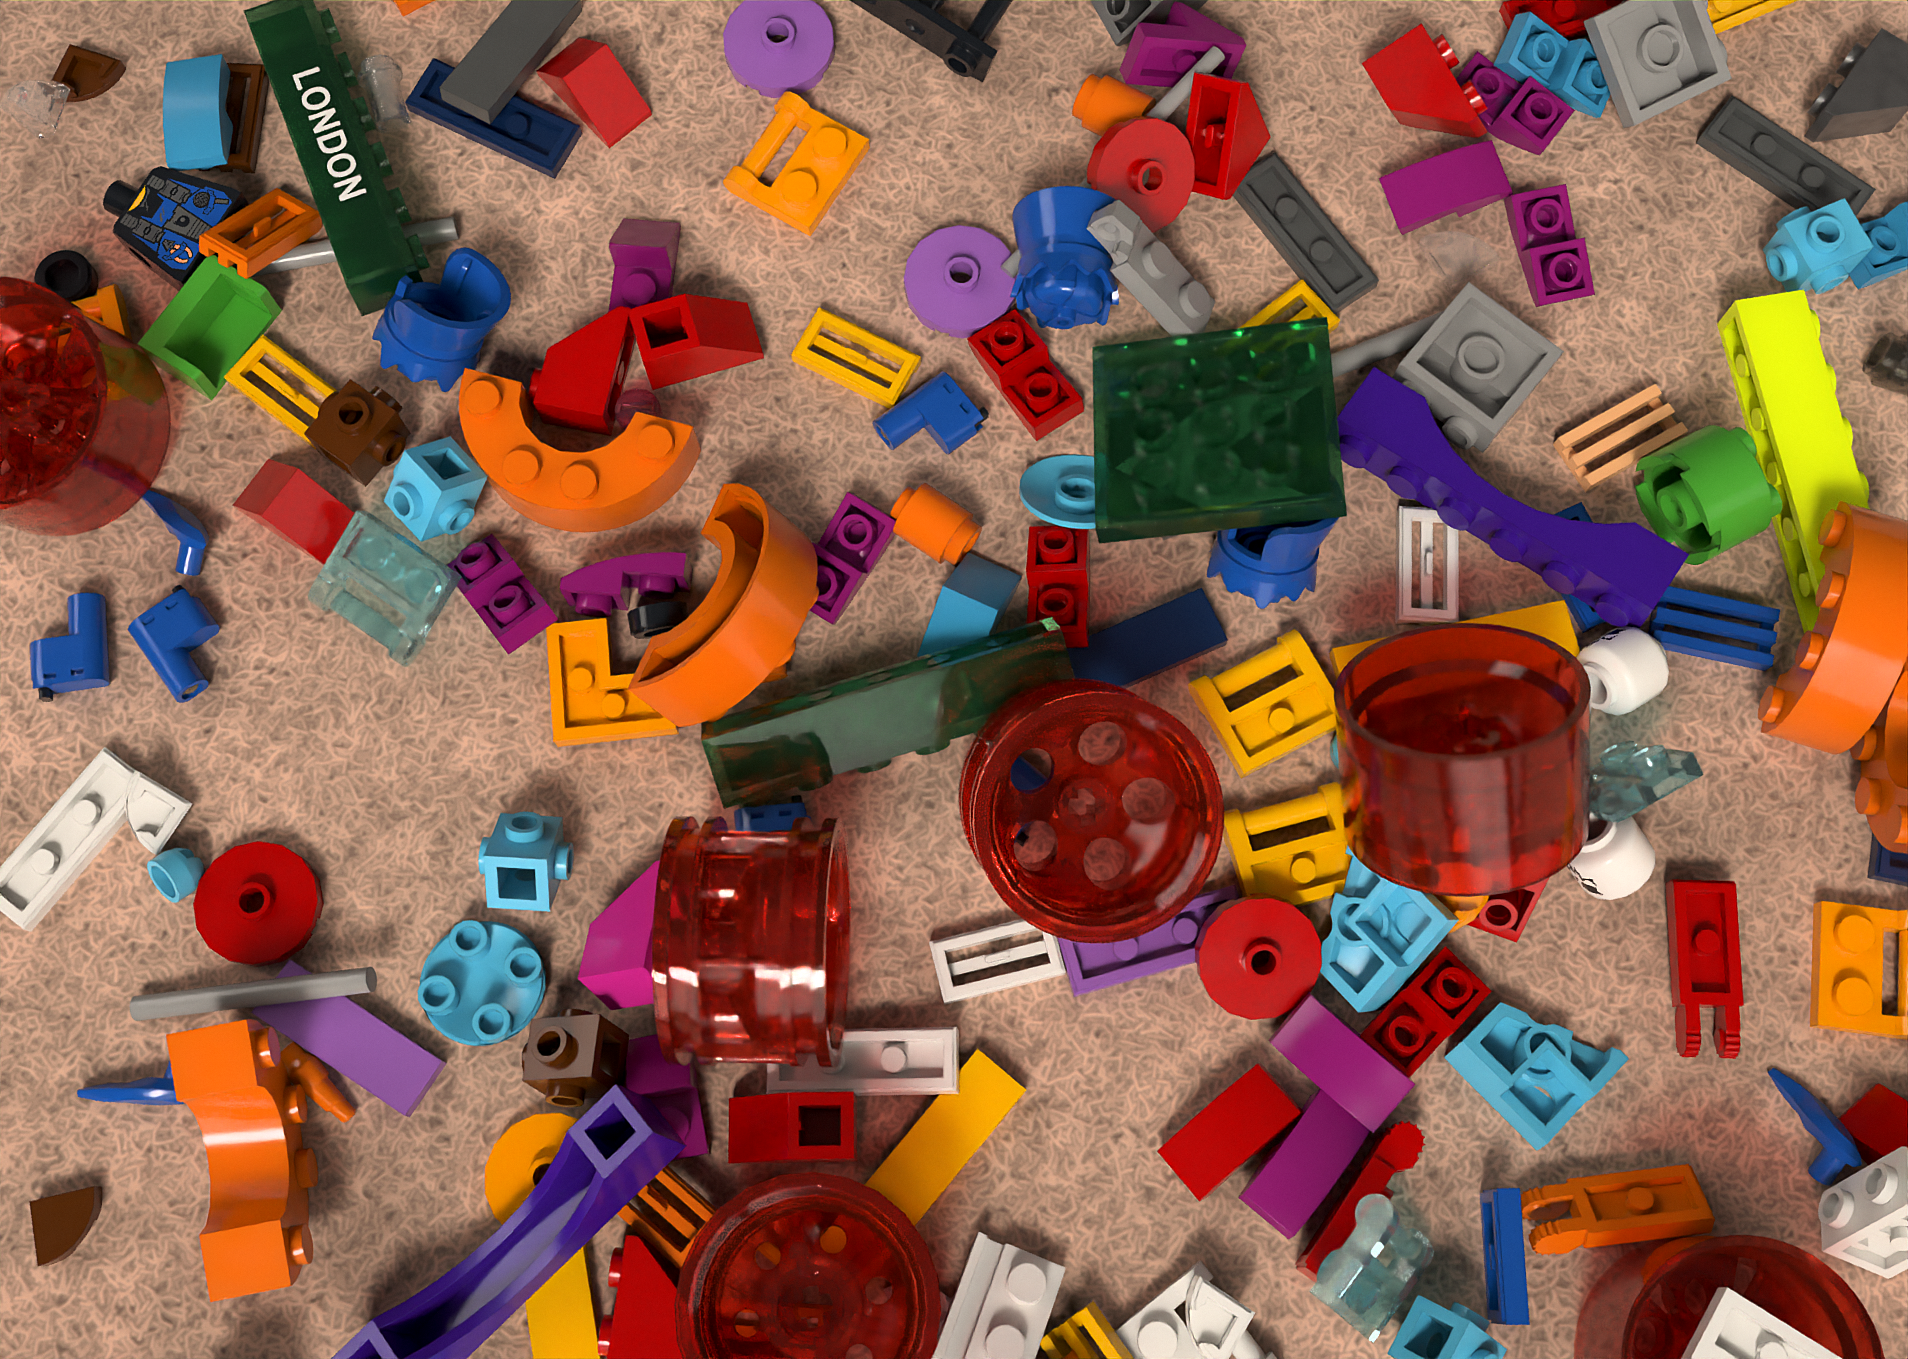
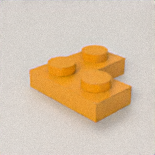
M607 618L553 623L546 628L553 742L557 747L679 734L678 726L627 690L634 674L614 676L611 632Z

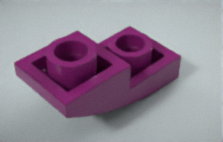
M1478 51L1456 78L1460 86L1471 80L1488 109L1478 115L1487 132L1510 145L1539 156L1575 111L1530 76L1523 85H1520L1513 78L1494 66L1491 61Z
M1492 140L1458 148L1425 159L1379 178L1402 235L1454 212H1457L1458 217H1462L1513 194Z
M1566 184L1518 193L1504 198L1511 234L1535 306L1539 307L1595 295L1585 237L1576 239Z
M847 492L819 542H812L817 555L818 573L816 586L819 589V595L809 611L832 625H835L896 535L893 533L896 520L854 493Z
M492 533L480 542L465 547L456 559L443 567L508 655L558 620L547 602L525 577L513 558Z
M657 552L621 556L597 562L562 577L560 591L568 605L575 606L577 613L589 617L603 618L611 616L612 609L628 611L631 588H638L640 595L652 599H671L674 597L675 591L690 593L693 569L687 553Z
M1310 992L1269 1038V1042L1282 1055L1373 1133L1415 1086L1413 1080L1366 1042L1358 1031Z
M1322 1089L1310 1095L1302 1108L1304 1112L1294 1120L1281 1142L1268 1150L1238 1197L1288 1240L1297 1234L1317 1209L1371 1131Z

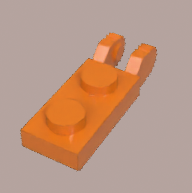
M1689 1164L1569 1178L1566 1180V1183L1546 1185L1542 1188H1529L1528 1191H1523V1194H1521L1523 1220H1550L1559 1217L1568 1210L1571 1213L1572 1218L1560 1219L1555 1222H1542L1541 1225H1536V1228L1531 1229V1233L1528 1234L1531 1247L1536 1254L1540 1253L1542 1256L1544 1254L1549 1256L1552 1253L1556 1255L1569 1253L1582 1244L1584 1248L1711 1233L1715 1222V1217L1692 1166H1689Z

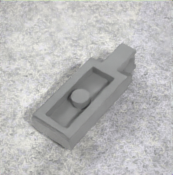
M1119 199L1093 212L1086 229L1111 254L1113 264L1110 271L1181 347L1187 348L1200 342L1215 304L1214 299L1208 294L1206 288L1192 277L1172 255L1170 249L1163 242H1160L1148 227L1142 223L1143 221L1140 220V217Z

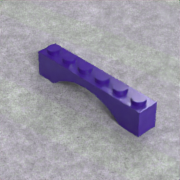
M1373 367L1336 418L1327 446L1336 451L1343 462L1354 468H1364L1379 477L1397 495L1405 499H1415L1426 507L1437 510L1440 519L1451 528L1460 531L1466 530L1489 544L1492 551L1502 559L1522 564L1540 575L1550 588L1562 594L1573 595L1594 608L1604 621L1614 626L1640 628L1689 556L1688 553L1635 522L1602 524L1569 520L1535 510L1503 494L1478 476L1452 449L1435 423L1424 396Z
M615 1084L567 1130L557 1155L541 1181L523 1204L490 1238L437 1281L403 1303L369 1321L331 1359H467L686 1147V1144L649 1098Z

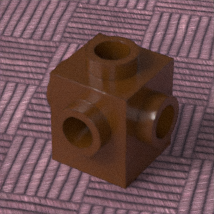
M351 379L340 391L333 392L323 401L318 411V417L304 432L323 457L365 487L383 466L386 467L393 464L400 457L405 448L406 439L411 433L399 416L403 409L402 406L391 395L378 386H374L368 392Z
M563 1009L558 1012L557 1017L531 1019L528 1043H526L522 1051V1081L546 1095L545 1101L555 1106L580 1107L584 1105L586 1098H602L615 1084L623 1087L629 1034L601 1014H593L581 1009Z

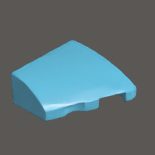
M1354 836L1348 843L1345 853L1352 855L1344 890L1343 893H1335L1330 911L1333 922L1332 930L1329 936L1322 942V967L1320 972L1359 1013L1381 1010L1459 919L1390 857L1362 836Z
M1501 1002L1444 1057L1536 1151L1548 1144L1583 1104L1594 1097L1629 1059L1621 1050L1611 1047L1606 1052H1602L1572 1039L1573 1031L1554 1023L1550 1025L1539 1024L1532 1020L1526 1012ZM1534 1086L1541 1087L1544 1090H1546L1551 1096V1098L1542 1093Z

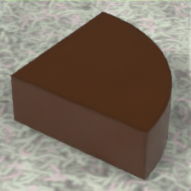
M69 44L46 92L52 100L61 102L89 100L113 87L125 73L126 67L121 60Z
M91 1186L29 1201L38 1266H49L60 1262L76 1250V1247L86 1237L94 1220L98 1219L101 1212V1186Z

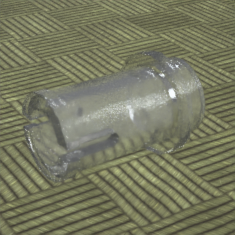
M374 55L364 59L360 64L361 71L358 72L357 79L359 85L367 91L376 131L389 133L407 128L408 124H411L409 113H407L399 83L403 78L401 67L394 63L392 57L387 55Z

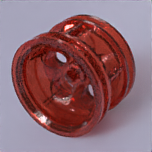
M1065 678L1040 683L1025 689L999 706L987 718L973 738L960 772L958 786L959 815L964 835L975 858L984 870L993 888L1018 916L1039 930L1055 937L1082 943H1112L1135 938L1153 931L1179 914L1194 899L1208 879L1217 860L1224 830V802L1220 781L1208 753L1197 737L1172 714L1116 684L1089 678ZM1112 722L1116 725L1120 735V743L1116 753L1108 760L1098 763L1083 759L1078 745L1082 733L1092 724ZM1034 748L1046 751L1051 760V772L1044 784L1029 790L1014 786L1011 781L1010 772L1018 756L1024 751ZM1154 778L1161 781L1165 790V801L1162 808L1150 818L1137 819L1131 817L1123 807L1122 797L1125 789L1135 780ZM1085 788L1095 798V804H1085L1087 813L1079 815L1068 804L1070 799H1079L1077 790ZM1038 820L1048 823L1053 829L1055 839L1050 854L1043 860L1034 863L1023 862L1017 859L1014 853V841L1018 831L1031 821ZM1099 838H1110L1121 843L1125 853L1122 869L1116 876L1108 880L1092 879L1087 876L1084 868L1083 859L1085 851L1091 842Z
M676 816L671 821L663 843L658 869L652 937L654 1014L660 1049L667 1064L671 1066H685L690 1062L695 1053L698 1062L702 1066H716L718 1063L789 1064L792 1068H802L806 1065L809 1055H816L821 1068H837L841 1058L846 1027L851 943L849 854L842 818L827 817L823 821L821 830H814L810 818L797 817L792 824L791 830H771L770 832L729 831L725 819L721 816L707 817L702 828L699 827L697 820L693 816Z

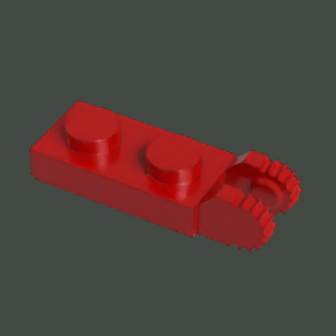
M1672 879L1665 883L1672 1007H1677L1675 1013L1677 1053L1682 1057H1696V1055H1699L1701 1046L1700 1008H1716L1714 1015L1716 1054L1720 1058L1736 1059L1741 1046L1739 1007L1744 1006L1735 881Z
M1400 1121L1398 1125L1395 1123L1391 1128H1385L1384 1133H1380L1381 1139L1375 1140L1295 1263L1297 1265L1296 1269L1313 1282L1325 1281L1329 1274L1338 1279L1345 1272L1359 1249V1246L1351 1241L1364 1219L1373 1224L1380 1217L1394 1194V1191L1386 1187L1392 1175L1413 1168L1419 1159L1418 1153L1423 1152L1422 1147L1426 1145L1423 1143L1425 1136H1422V1129L1419 1130L1417 1124L1412 1125L1410 1121L1406 1123Z

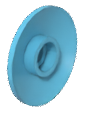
M1060 455L1038 461L1023 473L1019 485L1021 501L1031 513L1049 523L1075 529L1102 528L1124 520L1136 508L1139 491L1135 480L1116 472L1122 467L1110 461L1087 455Z

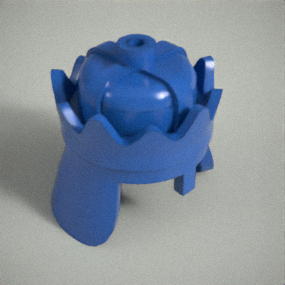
M1057 186L1035 191L1025 196L1016 204L1012 213V222L1021 259L1010 297L1016 298L1018 310L1029 307L1031 313L1036 316L1040 328L1048 326L1054 329H1070L1075 326L1093 324L1095 322L1104 326L1108 320L1111 304L1119 305L1117 278L1110 271L1113 264L1111 254L1086 229L1093 212L1114 203L1116 199L1084 187Z
M466 247L456 249L450 254L446 261L440 284L429 282L412 283L413 280L407 275L399 280L395 294L388 301L383 314L378 319L372 336L373 340L381 342L380 365L383 369L397 365V370L408 377L410 381L415 383L422 380L437 381L442 392H448L453 387L457 379L463 375L465 368L476 370L477 364L480 362L484 337L509 310L511 292L501 271L485 256Z
M1258 456L1245 459L1238 466V469L1326 506L1224 518L1209 551L1211 552V557L1207 569V577L1212 578L1220 574L1229 592L1238 591L1244 596L1253 598L1257 607L1264 609L1269 603H1278L1285 596L1291 601H1296L1305 587L1311 592L1315 591L1319 546L1341 516L1344 505L1341 492L1333 481L1309 465L1273 456Z

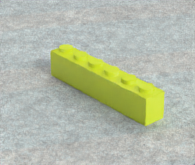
M1803 289L1735 300L1717 325L1745 426L1756 446L1755 459L1760 465L1767 482L1776 488L1782 500V511L1780 514L1772 517V522L1805 634L1808 630H1813L1820 607L1816 606L1815 600L1819 584L1825 575V564L1820 560L1824 545L1818 543V535L1826 514L1831 509L1836 510L1839 501L1867 509L1870 508L1868 505V481L1864 473L1858 470L1851 448L1853 441L1852 428L1848 419L1841 415L1835 395V371L1832 365L1825 361L1820 345L1819 318L1816 312L1809 308Z

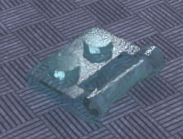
M356 510L311 586L308 600L323 611L332 609L388 648V656L401 666L407 667L424 648L426 643L425 637L462 576L370 512ZM348 577L405 615L407 618L401 628L346 590V580Z
M1625 741L1604 750L1599 755L1600 763L1575 777L1563 774L1551 776L1543 786L1542 796L1543 799L1566 806V812L1583 809L1591 811L1600 820L1620 822L1704 774L1693 752L1667 749L1664 745L1645 746L1635 744L1634 741Z
M1369 1194L1358 1202L1355 1209V1219L1358 1225L1343 1246L1332 1251L1323 1260L1317 1272V1282L1309 1291L1372 1343L1377 1339L1428 1268L1434 1253L1432 1243L1421 1231L1407 1228L1400 1221V1215L1395 1205L1381 1194ZM1386 1244L1391 1247L1390 1251L1393 1257L1387 1267L1377 1259V1256Z

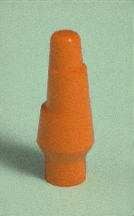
M292 1042L280 1052L290 1082L294 1085L300 1084L305 1094L326 1112H331L344 1123L348 1122L355 1115L354 1107L328 1078L329 1072L317 1056L305 1052L296 1042Z

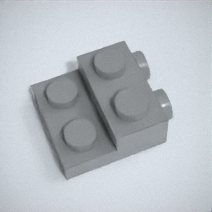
M1624 0L1620 4L1583 21L1623 128L1635 126L1732 79L1727 66L1726 48L1723 42L1716 36L1707 12L1708 0Z
M1468 282L1399 363L1392 378L1425 397L1432 416L1444 424L1442 427L1443 434L1452 444L1465 450L1474 446L1484 453L1516 414L1527 397L1555 365L1564 351Z

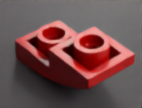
M1016 309L967 338L969 347L986 374L1036 441L1084 412L1083 398L1050 361L1048 346Z
M1058 525L1030 526L1026 575L1029 585L1026 622L1028 648L1089 647V529H1075Z
M1445 946L1359 1034L1372 1047L1411 1077L1447 1037L1455 1033L1492 991Z
M1257 1063L1192 1118L1157 1152L1193 1195L1201 1201L1210 1196L1250 1157L1259 1154L1304 1111L1261 1063Z

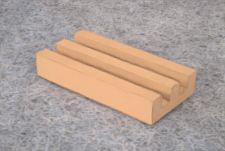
M1656 384L1565 433L1554 442L1553 446L1585 492L1634 466L1647 455L1683 438L1688 432L1683 422L1677 424L1672 418L1675 411L1669 403L1663 405L1658 397L1662 392ZM1645 406L1651 412L1577 454L1572 448ZM1657 424L1664 431L1591 473L1585 467V464Z

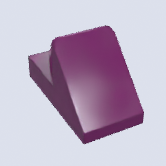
M1175 1L1164 25L1138 22L1119 70L1126 84L1174 87L1209 49L1215 46L1222 51L1225 59L1210 74L1232 79L1246 48V43L1239 35L1184 3Z
M623 218L609 241V250L615 265L609 311L618 306L632 309L672 297L681 230L680 223Z
M682 1028L630 1039L626 1057L627 1089L649 1098L686 1144V1147L670 1162L711 1154L689 1029Z

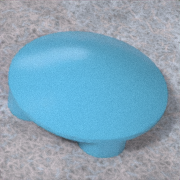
M462 921L442 938L428 955L421 972L420 986L417 991L418 1001L433 1026L449 1039L471 1046L493 1045L515 1036L535 1017L545 994L546 970L542 956L534 943L516 928L492 921Z

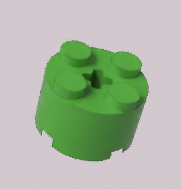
M1716 425L1704 426L1647 455L1637 463L1635 472L1644 470V482L1635 486L1640 509L1657 536L1669 543L1675 541L1683 551L1689 554L1685 560L1687 564H1702L1762 533L1768 528L1772 517L1780 514L1782 511V500L1778 491L1772 484L1767 482L1760 465L1755 459L1756 446L1754 440L1741 427H1735L1728 431Z

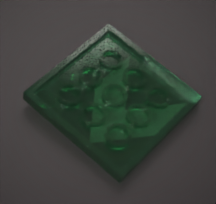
M1327 317L1092 347L1095 530L1099 544L1347 516Z

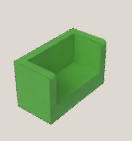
M211 255L203 260L141 338L138 345L159 368L210 400H213L227 382L224 376L262 334L267 331L282 309L263 285L250 277L248 279L241 277L237 274L236 268L222 266L218 263V257Z

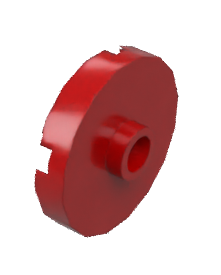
M1147 115L1136 116L1126 122L1120 121L1108 128L1094 146L1087 166V183L1091 184V189L1105 193L1116 200L1119 199L1137 214L1140 220L1143 221L1142 223L1154 233L1172 223L1187 205L1195 183V159L1188 139L1175 125ZM1149 168V178L1146 184L1143 185V174Z
M262 841L234 846L216 858L199 880L193 902L196 928L207 946L228 961L254 967L283 962L304 948L313 935L311 932L316 926L317 918L320 919L324 905L320 880L308 861L283 845ZM262 892L264 896L262 907L258 911L250 913L247 909L248 899L253 894Z
M1268 893L1250 894L1251 896L1242 897L1238 900L1233 898L1219 905L1201 927L1195 944L1197 973L1210 998L1228 1013L1249 1020L1276 1018L1296 1008L1303 998L1313 990L1322 967L1321 941L1311 920L1287 899ZM1262 950L1270 952V958L1266 965L1260 968L1251 966L1252 957L1257 952Z

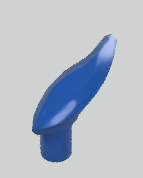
M144 488L137 490L136 493L164 522L168 531L180 541L175 570L185 575H200L204 550L209 542L208 532L202 522L184 506L161 494Z
M170 1060L163 1078L145 1077L128 1083H106L77 1090V1095L80 1098L102 1102L142 1105L184 1104L176 1099Z
M1775 1068L1768 1071L1777 1089L1799 1115L1805 1130L1811 1133L1823 1146L1821 1152L1808 1168V1173L1821 1184L1831 1186L1846 1164L1852 1167L1861 1166V1156L1853 1137L1831 1110L1790 1077Z

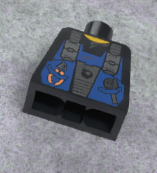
M162 166L152 169L139 189L122 180L113 182L108 187L103 199L104 209L119 217L113 226V234L133 257L178 291H180L207 257L199 252V235L249 205L242 192L234 188ZM247 233L232 243H236L240 239L244 238L247 235Z

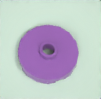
M744 0L729 16L723 32L726 63L735 79L744 87L748 85L752 89L759 90L760 95L770 98H780L786 91L799 95L814 88L823 78V73L828 69L829 64L831 66L835 55L832 24L823 8L813 0ZM776 35L787 37L786 40L779 43L770 41Z
M957 225L936 230L919 241L907 259L904 290L909 308L924 326L933 331L936 329L957 338H967L1008 314L1015 302V298L1010 297L1016 276L1012 279L1001 269V265L1012 253L999 238L981 228ZM963 272L968 274L971 279L965 283H957L951 277L956 273Z

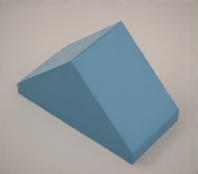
M968 552L942 586L917 658L954 675H957L958 669L964 668L967 680L972 682L1020 584L1022 576Z

